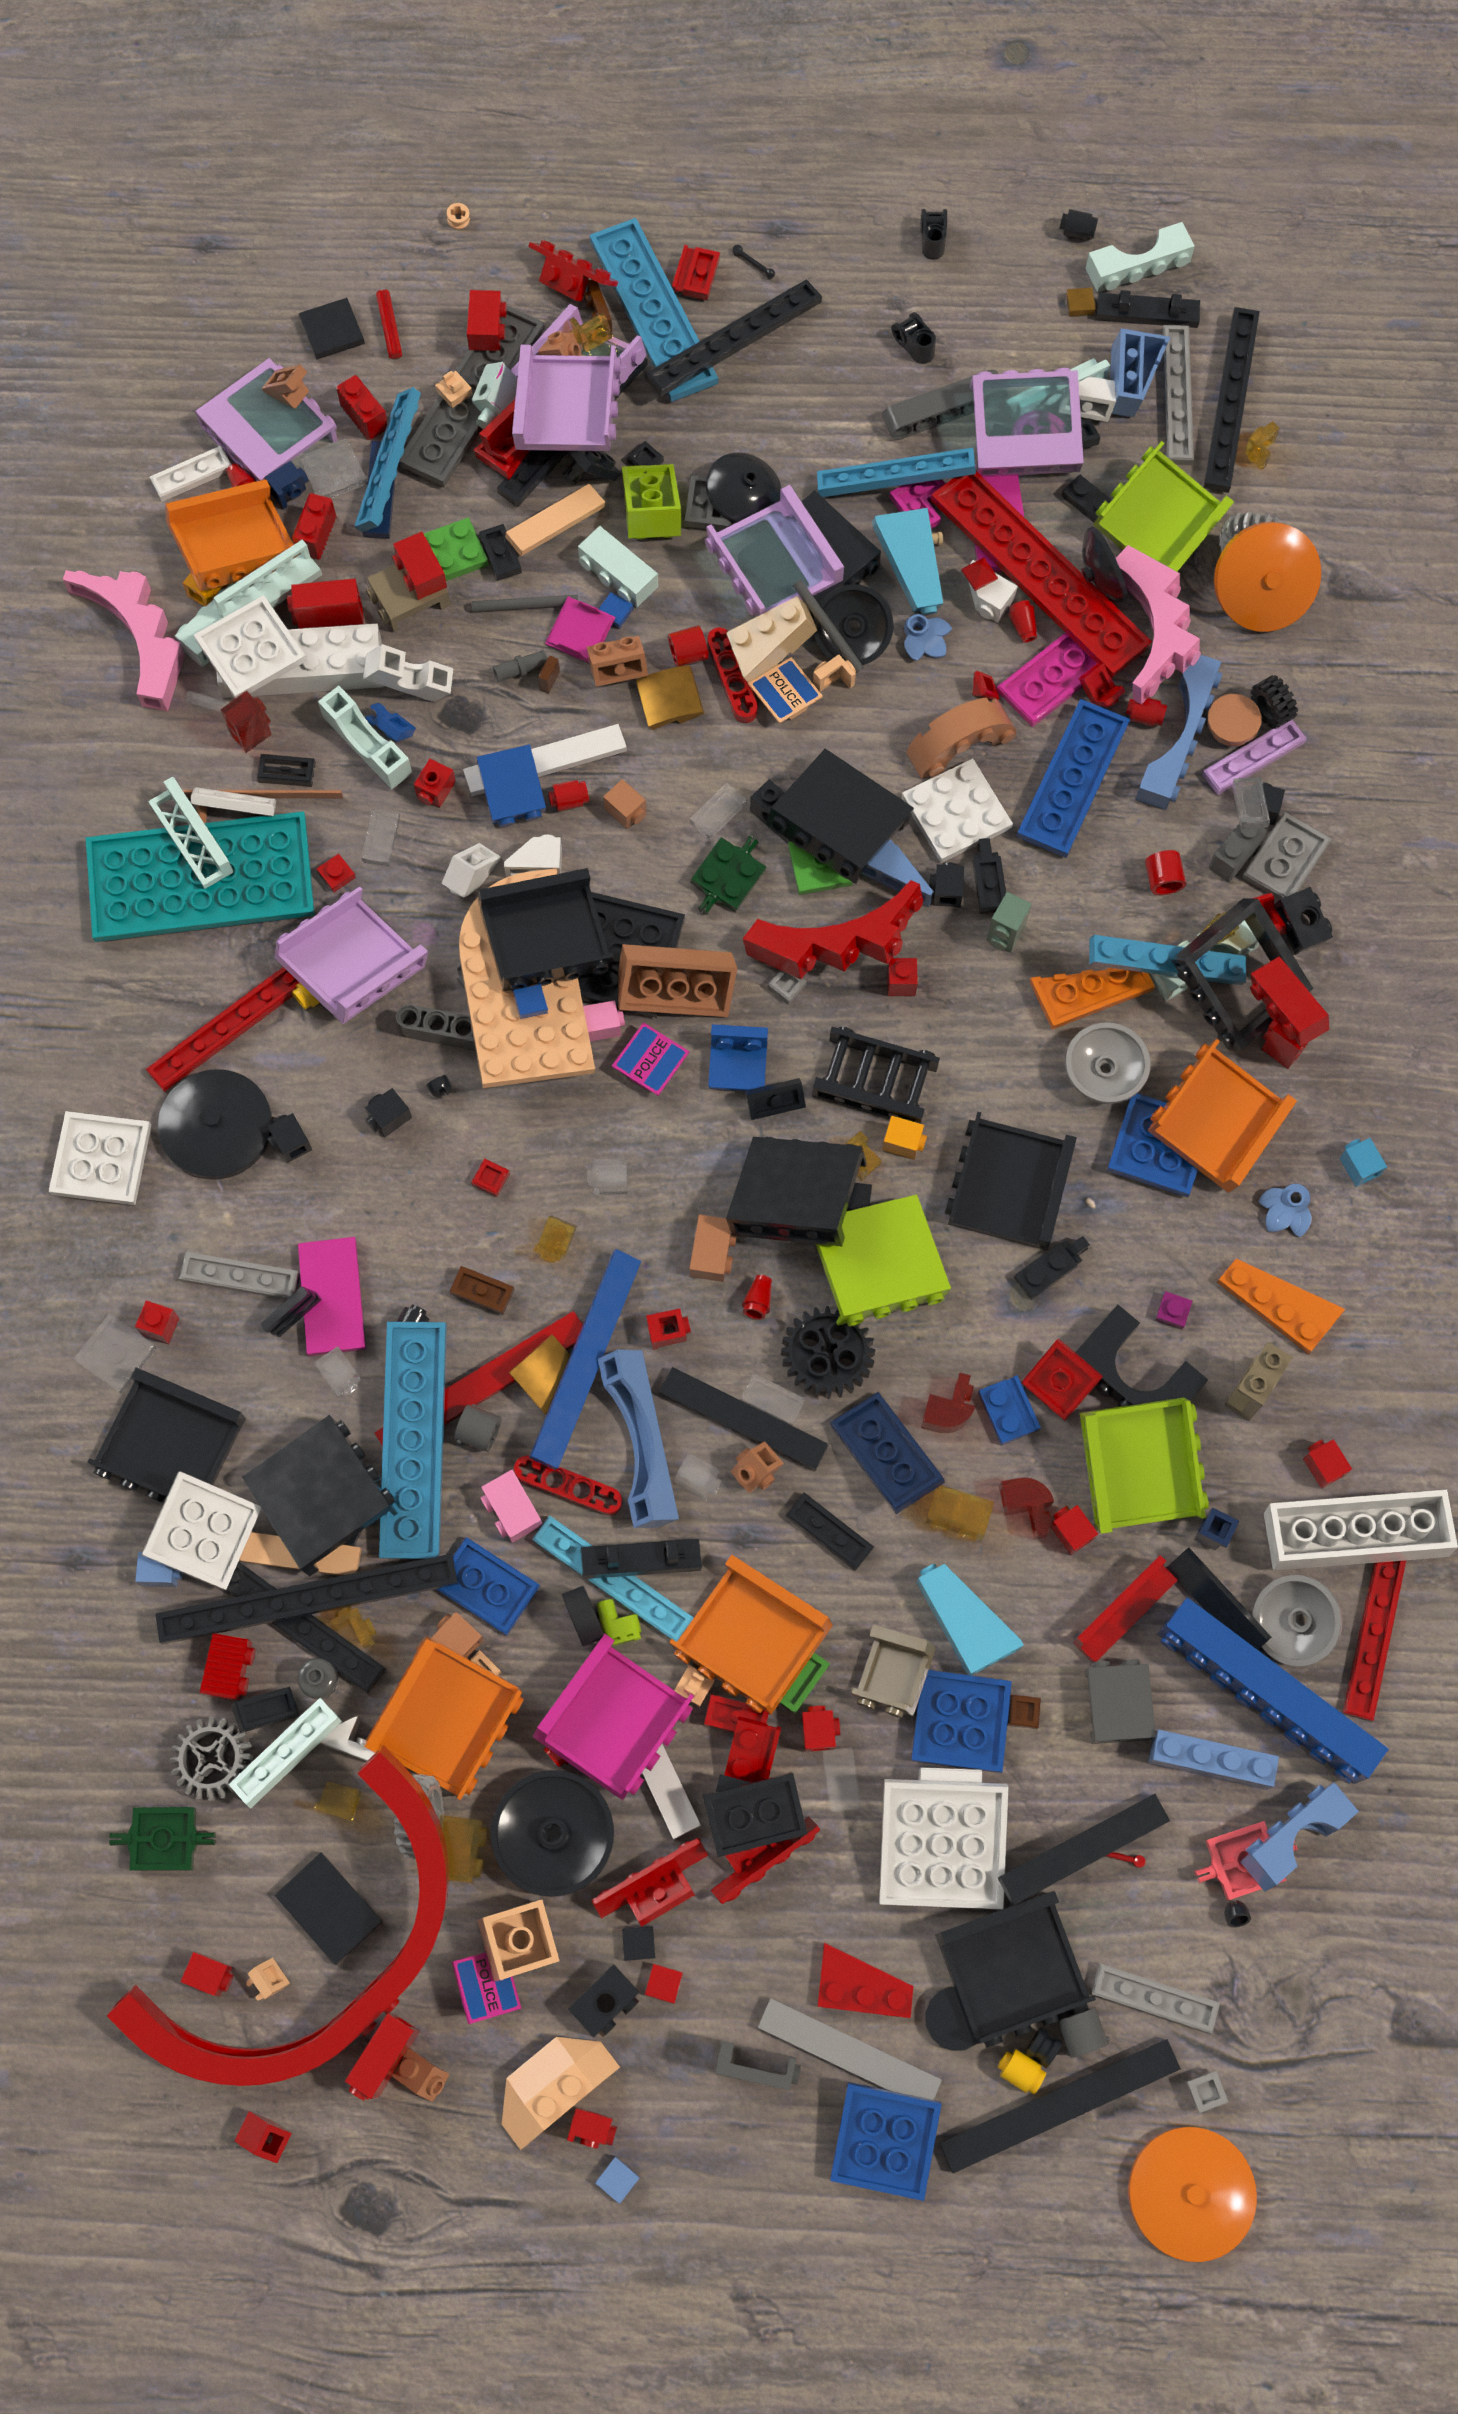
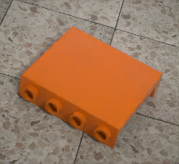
M266 479L165 503L166 523L200 591L238 582L294 545L270 499V485Z
M1216 1039L1210 1045L1204 1043L1196 1052L1194 1057L1198 1060L1193 1066L1189 1064L1182 1072L1180 1078L1183 1081L1179 1086L1174 1085L1165 1097L1168 1102L1164 1108L1160 1106L1150 1118L1153 1123L1147 1131L1229 1193L1240 1186L1297 1100L1289 1094L1281 1099L1218 1051L1216 1046L1220 1041Z
M731 1554L725 1563L728 1568L725 1575L679 1640L676 1642L671 1639L669 1643L675 1649L673 1655L687 1665L692 1661L699 1666L697 1671L711 1681L714 1677L723 1682L721 1687L729 1694L736 1697L739 1693L748 1699L745 1703L758 1713L764 1710L771 1715L833 1625L829 1617Z
M426 1635L368 1735L364 1747L375 1753L384 1745L403 1766L417 1774L434 1776L442 1788L455 1794L457 1799L461 1800L464 1794L469 1796L478 1781L474 1776L479 1767L485 1768L493 1755L490 1748L495 1739L500 1742L507 1731L508 1725L505 1722L510 1713L515 1715L524 1700V1698L520 1697L522 1690Z

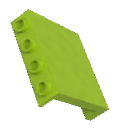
M1161 441L1155 449L1152 446L1149 447L1141 457L1144 463L1140 467L1136 464L1126 475L1129 481L1125 485L1120 482L1111 493L1114 499L1110 503L1104 501L1095 513L1099 517L1093 526L1122 550L1129 545L1178 572L1232 506L1234 501L1227 495L1221 502L1159 451L1165 444Z
M917 1194L847 1211L842 1224L845 1236L843 1246L816 1244L840 1313V1317L836 1321L837 1325L847 1323L848 1326H854L862 1323L865 1318L873 1316L875 1319H882L889 1316L892 1311L901 1309V1312H909L923 1303H928L929 1306L936 1305L944 1301V1297L951 1290Z
M1183 1397L1080 1413L1095 1529L1099 1533L1113 1532L1112 1528L1199 1516L1201 1519L1206 1518L1205 1509L1209 1508V1502L1206 1492H1202L1201 1480L1205 1479L1203 1464L1198 1462L1197 1451L1201 1450V1442L1198 1433L1194 1432L1193 1422L1197 1421L1195 1405L1191 1404L1190 1400Z

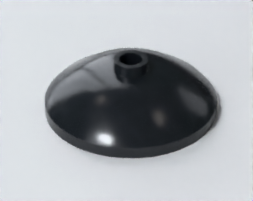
M741 452L726 454L717 459L708 472L706 478L708 498L715 510L733 523H737L780 501L782 487L777 474L765 461L754 455Z
M1095 527L1088 528L1083 537L1082 558L1085 567L1081 568L1082 574L1087 583L1092 582L1105 596L1113 601L1122 603L1127 600L1128 594L1117 560L1102 534Z
M851 584L834 589L822 599L819 605L862 665L873 662L884 653L893 635L894 621L888 603L878 592L863 585ZM814 617V624L817 629L814 636L820 650L830 660L837 655H840L845 660ZM855 620L860 623V628L857 631H853L850 627L851 623Z

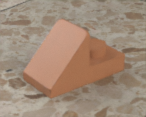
M301 364L275 370L262 387V391L291 408H297L309 392V389L302 381L307 371Z

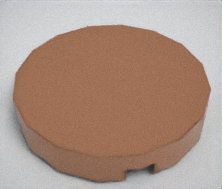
M1227 694L1219 697L1212 703L1207 714L1208 730L1211 731L1213 737L1218 742L1227 746L1244 745L1245 742H1249L1256 737L1261 726V713L1258 706L1250 698L1241 694Z

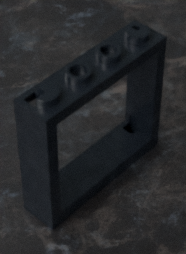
M1243 898L1170 959L1179 972L1176 975L1186 983L1190 990V997L1200 1005L1204 1012V1019L1214 1027L1218 1033V1040L1223 1042L1227 1049L1243 1050L1269 1027L1273 1019L1265 1009L1243 1029L1238 1031L1195 962L1244 920L1270 962L1280 956L1309 992L1314 989L1259 899Z

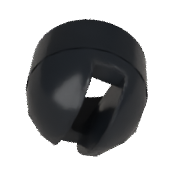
M446 1075L439 1076L426 1084L429 1092L436 1098H442L440 1093L442 1091H445L447 1096L451 1092V1084Z
M1236 1900L1237 1904L1231 1905L1229 1902L1225 1907L1224 1915L1229 1927H1241L1248 1924L1251 1920L1249 1909L1239 1900Z

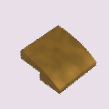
M690 665L662 670L636 679L650 729L655 730L676 720L682 724L705 714Z
M553 1335L549 1336L509 1372L545 1416L570 1358V1354Z

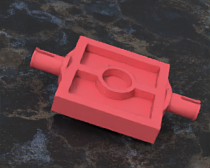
M1265 1821L1206 1840L1205 1842L1211 1856V1866L1195 1870L1196 1876L1208 1873L1197 1878V1881L1201 1883L1216 1878L1223 1888L1227 1901L1261 1890L1262 1888L1240 1861L1248 1855L1245 1850L1248 1846L1259 1838L1263 1842L1269 1837L1266 1832L1268 1829ZM1297 1845L1293 1846V1851H1297Z

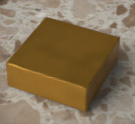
M1093 288L1067 289L1066 298L1069 316L1095 314Z

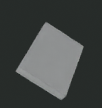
M1284 811L1242 878L1261 890L1272 893L1278 900L1299 891L1329 845L1331 838Z

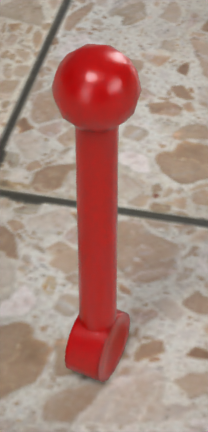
M1116 1852L1106 1855L1107 1857L1133 1863L1137 1868L1143 1867L1146 1863L1145 1858L1141 1855L1132 1857Z

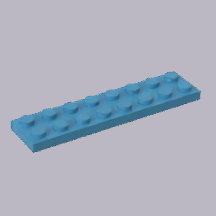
M636 218L589 235L590 243L603 269L610 272V277L618 281L617 287L613 286L636 334L642 337L645 351L654 368L700 342ZM711 367L670 391L667 395L670 401L673 402L717 385L718 376L714 368Z
M387 1322L381 1489L383 1490L386 1487L393 1495L396 1502L392 1505L398 1514L394 1516L388 1511L380 1517L379 1558L427 1559L440 1556L446 1322Z

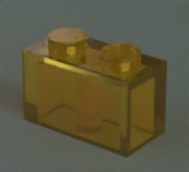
M941 1485L935 1489L925 1523L930 1524L932 1530L940 1533H947L949 1530L959 1533V1538L976 1542V1539L982 1541L994 1502Z
M444 1816L442 1831L445 1837L449 1860V1882L474 1885L475 1878H481L483 1859H478L480 1846L485 1847L487 1828H483L481 1820Z

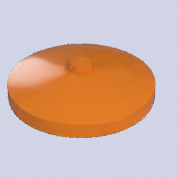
M1280 522L1254 524L1236 534L1221 552L1214 573L1215 594L1222 610L1237 624L1253 631H1276L1291 625L1301 618L1314 602L1321 582V563L1312 541L1298 529Z
M1178 2127L1157 2135L1139 2152L1129 2176V2205L1139 2230L1154 2247L1173 2258L1188 2262H1205L1222 2257L1233 2250L1244 2239L1254 2220L1257 2192L1251 2168L1235 2145L1213 2131L1198 2127Z

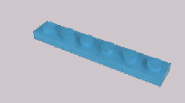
M414 387L400 392L396 396L354 525L361 532L376 528L382 522V513L390 497L389 491L393 480L397 476L396 469L400 458L404 454V444L412 429L413 416L419 407L418 401L421 393Z
M966 448L817 471L818 493L821 497L973 475L976 474L974 449Z
M1093 935L1089 938V965L1178 977L1176 974L1179 972L1170 959L1185 947ZM1208 951L1195 962L1207 981L1240 986L1246 983V956Z

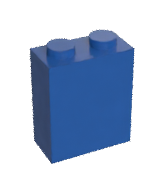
M530 744L477 756V765L493 825L499 824V827H507L515 824L517 819L525 818L526 821H532L541 818L542 813H546V805Z

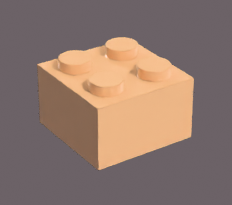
M543 1900L477 1920L494 1982L559 1962Z

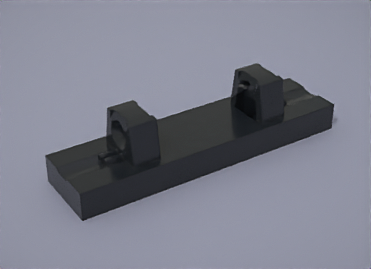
M1121 290L1120 294L1098 293L1096 321L1161 326L1178 325L1189 326V328H1198L1200 300L1182 299L1181 294H1172L1171 298L1130 295L1131 291Z
M699 1539L581 1547L580 1549L583 1579L701 1571L702 1569ZM667 1550V1559L665 1563L664 1551Z

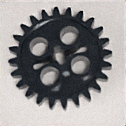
M826 1306L825 1312L822 1314L815 1307L813 1316L804 1311L803 1321L795 1318L793 1321L795 1328L787 1327L786 1334L789 1337H783L782 1344L786 1346L781 1348V1356L786 1357L783 1359L782 1366L790 1367L787 1371V1377L796 1375L794 1385L798 1386L804 1383V1393H807L811 1388L815 1389V1397H818L821 1391H825L827 1399H830L832 1391H835L838 1397L841 1398L844 1388L850 1394L853 1393V1383L861 1387L863 1384L862 1377L868 1378L870 1375L868 1368H873L874 1360L871 1357H874L876 1350L869 1348L873 1345L874 1339L870 1337L865 1338L869 1332L868 1327L860 1329V1324L848 1326L847 1323L837 1325L836 1321L840 1317L839 1310L837 1309L835 1314H832L829 1306ZM821 1329L824 1331L825 1336H826V1337H825V1340H826L827 1350H828L829 1353H833V1354H832V1358H831V1363H832V1366H833L835 1372L837 1373V1375H833V1374H832L831 1369H830L831 1365H830L829 1355H828V1353H827L826 1351L823 1352L825 1342H824V1339H823L821 1333L819 1332V1330H821ZM840 1332L845 1338L842 1340L834 1339L831 1333ZM813 1339L817 1345L807 1346L803 1340ZM839 1359H850L853 1365L844 1366L839 1362ZM821 1365L825 1372L816 1373L811 1369V1366Z

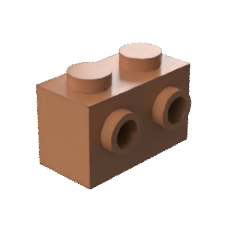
M639 636L624 637L621 640L599 642L595 645L587 646L590 670L596 687L648 676L645 652Z

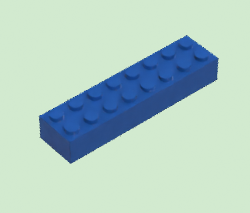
M1188 1597L1176 1607L1157 1633L1162 1638L1160 1642L1166 1648L1173 1652L1178 1650L1186 1656L1185 1661L1191 1667L1198 1671L1202 1668L1210 1674L1211 1677L1209 1679L1221 1689L1227 1687L1235 1693L1234 1698L1240 1704L1247 1708L1252 1706L1261 1713L1259 1717L1265 1723L1272 1727L1277 1725L1284 1730V1736L1290 1742L1297 1746L1300 1744L1310 1750L1309 1755L1322 1765L1325 1763L1329 1764L1335 1769L1334 1774L1345 1783L1350 1784L1352 1782L1356 1784L1369 1779L1389 1750V1748Z

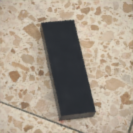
M805 1492L786 1514L790 1521L855 1571L874 1548L872 1544Z

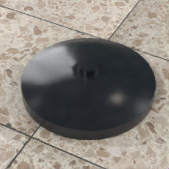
M206 1070L185 1078L170 1091L160 1109L158 1134L164 1151L179 1169L197 1178L208 1180L225 1179L246 1171L261 1158L269 1144L267 1137L272 1135L268 1126L272 1124L273 1117L265 1095L252 1080L229 1070Z
M550 1770L537 1772L514 1784L500 1800L491 1825L492 1850L503 1873L521 1889L544 1897L569 1895L589 1885L606 1866L614 1844L612 1814L601 1793L584 1778L565 1771Z

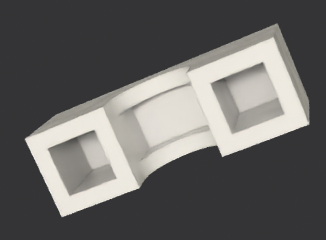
M383 644L366 653L363 677L365 680L432 702H436L451 694L453 668L430 660L424 664L405 662L406 652Z

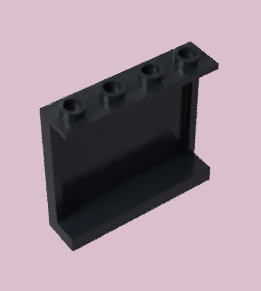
M814 490L801 502L844 566L843 581L813 595L818 604H820L822 599L834 589L844 585H860L867 575L872 576L880 567L881 551ZM771 527L738 554V566L745 575L751 571L781 600L797 593L792 585L800 579L807 588L809 587V584Z
M825 748L771 807L766 824L775 832L792 841L797 847L816 857L819 862L828 865L838 872L843 878L857 884L863 870L899 829L903 830L908 825L914 807Z
M588 868L479 889L478 904L503 991H513L536 984L546 986L556 980H574L581 975L589 973L598 975L612 969L614 955L613 953L609 954L589 886L591 877Z
M977 1111L975 1121L969 1119L965 1136L970 1137L968 1147L962 1146L958 1161L964 1163L962 1172H955L952 1188L957 1189L955 1198H949L945 1214L950 1215L948 1225L1048 1250L1077 1137L1066 1135L1064 1140L984 1120L980 1118L982 1112Z
M753 1137L726 1217L732 1236L842 1247L845 1239L842 1224L860 1167H866L867 1165L863 1147L854 1144H833L824 1141L810 1142L798 1139Z
M135 1367L130 1377L134 1383L95 1460L90 1458L88 1460V1463L95 1468L93 1473L107 1480H110L111 1476L121 1480V1486L135 1492L137 1488L148 1491L146 1496L160 1503L167 1498L179 1471L214 1485L246 1419L245 1416L238 1410Z
M330 1415L242 1476L296 1564L309 1577L319 1571L316 1565L317 1562L388 1511L394 1516L398 1514L392 1505L396 1502L395 1498L386 1487L383 1490L378 1484L381 1477L372 1465L367 1467L362 1460L366 1457L364 1451L357 1442L352 1444L348 1439L351 1432L342 1420L337 1422Z
M1055 1890L935 1934L975 2044L984 2043L986 2048L1004 2042L1002 2035L1013 2032L1014 2037L1032 2031L1031 2024L1039 2021L1042 2022L1043 2026L1061 2020L1060 2013L1070 2010L1071 2015L1084 2012L1089 2009L1087 2003L1096 2000L1095 1996H1089L1056 1909L1055 1904L1059 1903Z

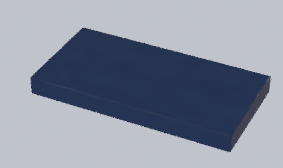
M879 1392L830 1422L831 1428L895 1514H898L945 1483L943 1476Z

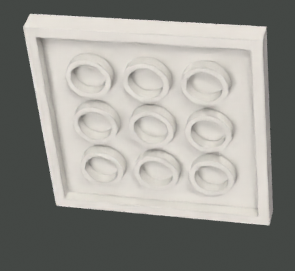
M884 1779L879 1903L883 1905L1003 1909L1004 1889L997 1877L1005 1874L1008 1785Z

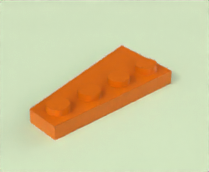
M1115 968L1093 971V969L1084 970L1081 973L1066 975V973L1054 974L1053 977L1041 978L1040 976L1032 977L1029 981L1052 1030L1149 993L1155 988L1149 973Z
M1237 1258L1217 1281L1219 1285L1307 1354L1311 1353L1345 1311L1344 1308Z

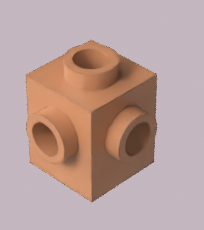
M557 331L550 334L547 341L538 350L539 355L582 356L580 345L577 343L573 332L562 333Z
M763 1442L751 1450L747 1448L741 1452L735 1459L738 1463L730 1472L737 1479L738 1483L748 1493H751L758 1488L763 1491L775 1481L773 1475L784 1463L768 1444Z

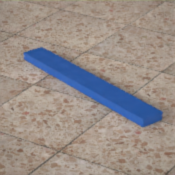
M618 1249L612 1252L529 1456L530 1459L554 1470L558 1469L599 1368L598 1358L604 1356L641 1264L640 1260Z

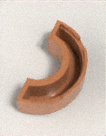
M980 698L961 704L928 724L931 729L924 736L919 733L913 739L907 749V755L921 779L939 775L956 754L966 751L975 743L990 741L991 745L994 746L999 743L1006 744L1015 738L1016 729L997 699L994 698L993 702H989L987 698Z

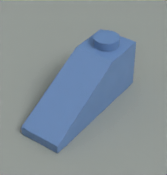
M890 839L861 874L897 892H900L910 880L917 882L921 887L923 904L929 907L932 901L933 890L900 848Z

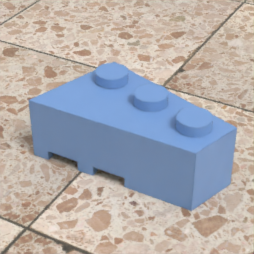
M1120 329L1111 347L1110 380L1115 381L1116 403L1111 414L1135 416L1144 400L1171 337Z

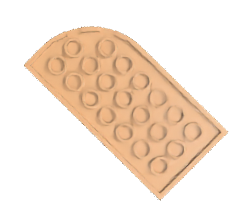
M557 869L519 873L504 878L490 887L558 873ZM477 898L469 908L461 926L459 956L482 1088L594 1074L595 1065L578 978L574 980L560 979L549 985L542 986L548 1014L520 1019L513 991L502 990Z

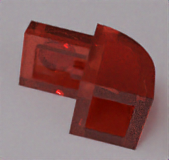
M959 1372L952 1400L932 1394L929 1395L921 1425L922 1429L938 1433H953L962 1429L969 1422L975 1406L966 1404L964 1401L970 1402L974 1385L969 1384L971 1375Z
M1023 1477L1001 1481L999 1491L1004 1514L1010 1515L1028 1511L1034 1540L1046 1538L1049 1534V1529L1052 1528V1520L1049 1511H1044V1508L1051 1507L1054 1503L1049 1489L1043 1483L1032 1478Z

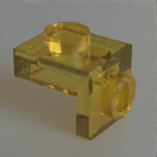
M603 313L582 325L574 317L569 319L572 330L569 332L574 333L577 343L583 347L585 352L613 338L608 320Z
M1273 421L1265 427H1258L1253 432L1245 450L1248 459L1260 469H1264L1267 466L1271 455L1267 448L1275 443L1280 429Z
M549 1216L539 1243L534 1246L533 1251L539 1253L541 1259L551 1263L564 1259L577 1226L555 1216Z
M351 1607L344 1608L335 1614V1619L330 1621L335 1630L351 1624L364 1649L376 1644L372 1637L377 1634L370 1618L364 1620L358 1608L353 1610Z

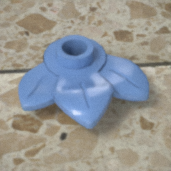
M921 614L911 616L904 625V632L907 636L904 642L905 651L914 661H918L924 653L932 658L945 657L946 644L943 636L950 633L952 627L941 618L927 619ZM920 627L922 630L916 631L913 628Z
M1291 1184L1285 1189L1271 1188L1265 1191L1258 1201L1262 1206L1269 1209L1266 1216L1268 1232L1280 1231L1290 1226L1293 1233L1301 1237L1308 1230L1312 1219L1311 1213L1307 1208L1310 1202V1194L1303 1185ZM1292 1193L1300 1194L1301 1201L1299 1203L1291 1201L1290 1196Z

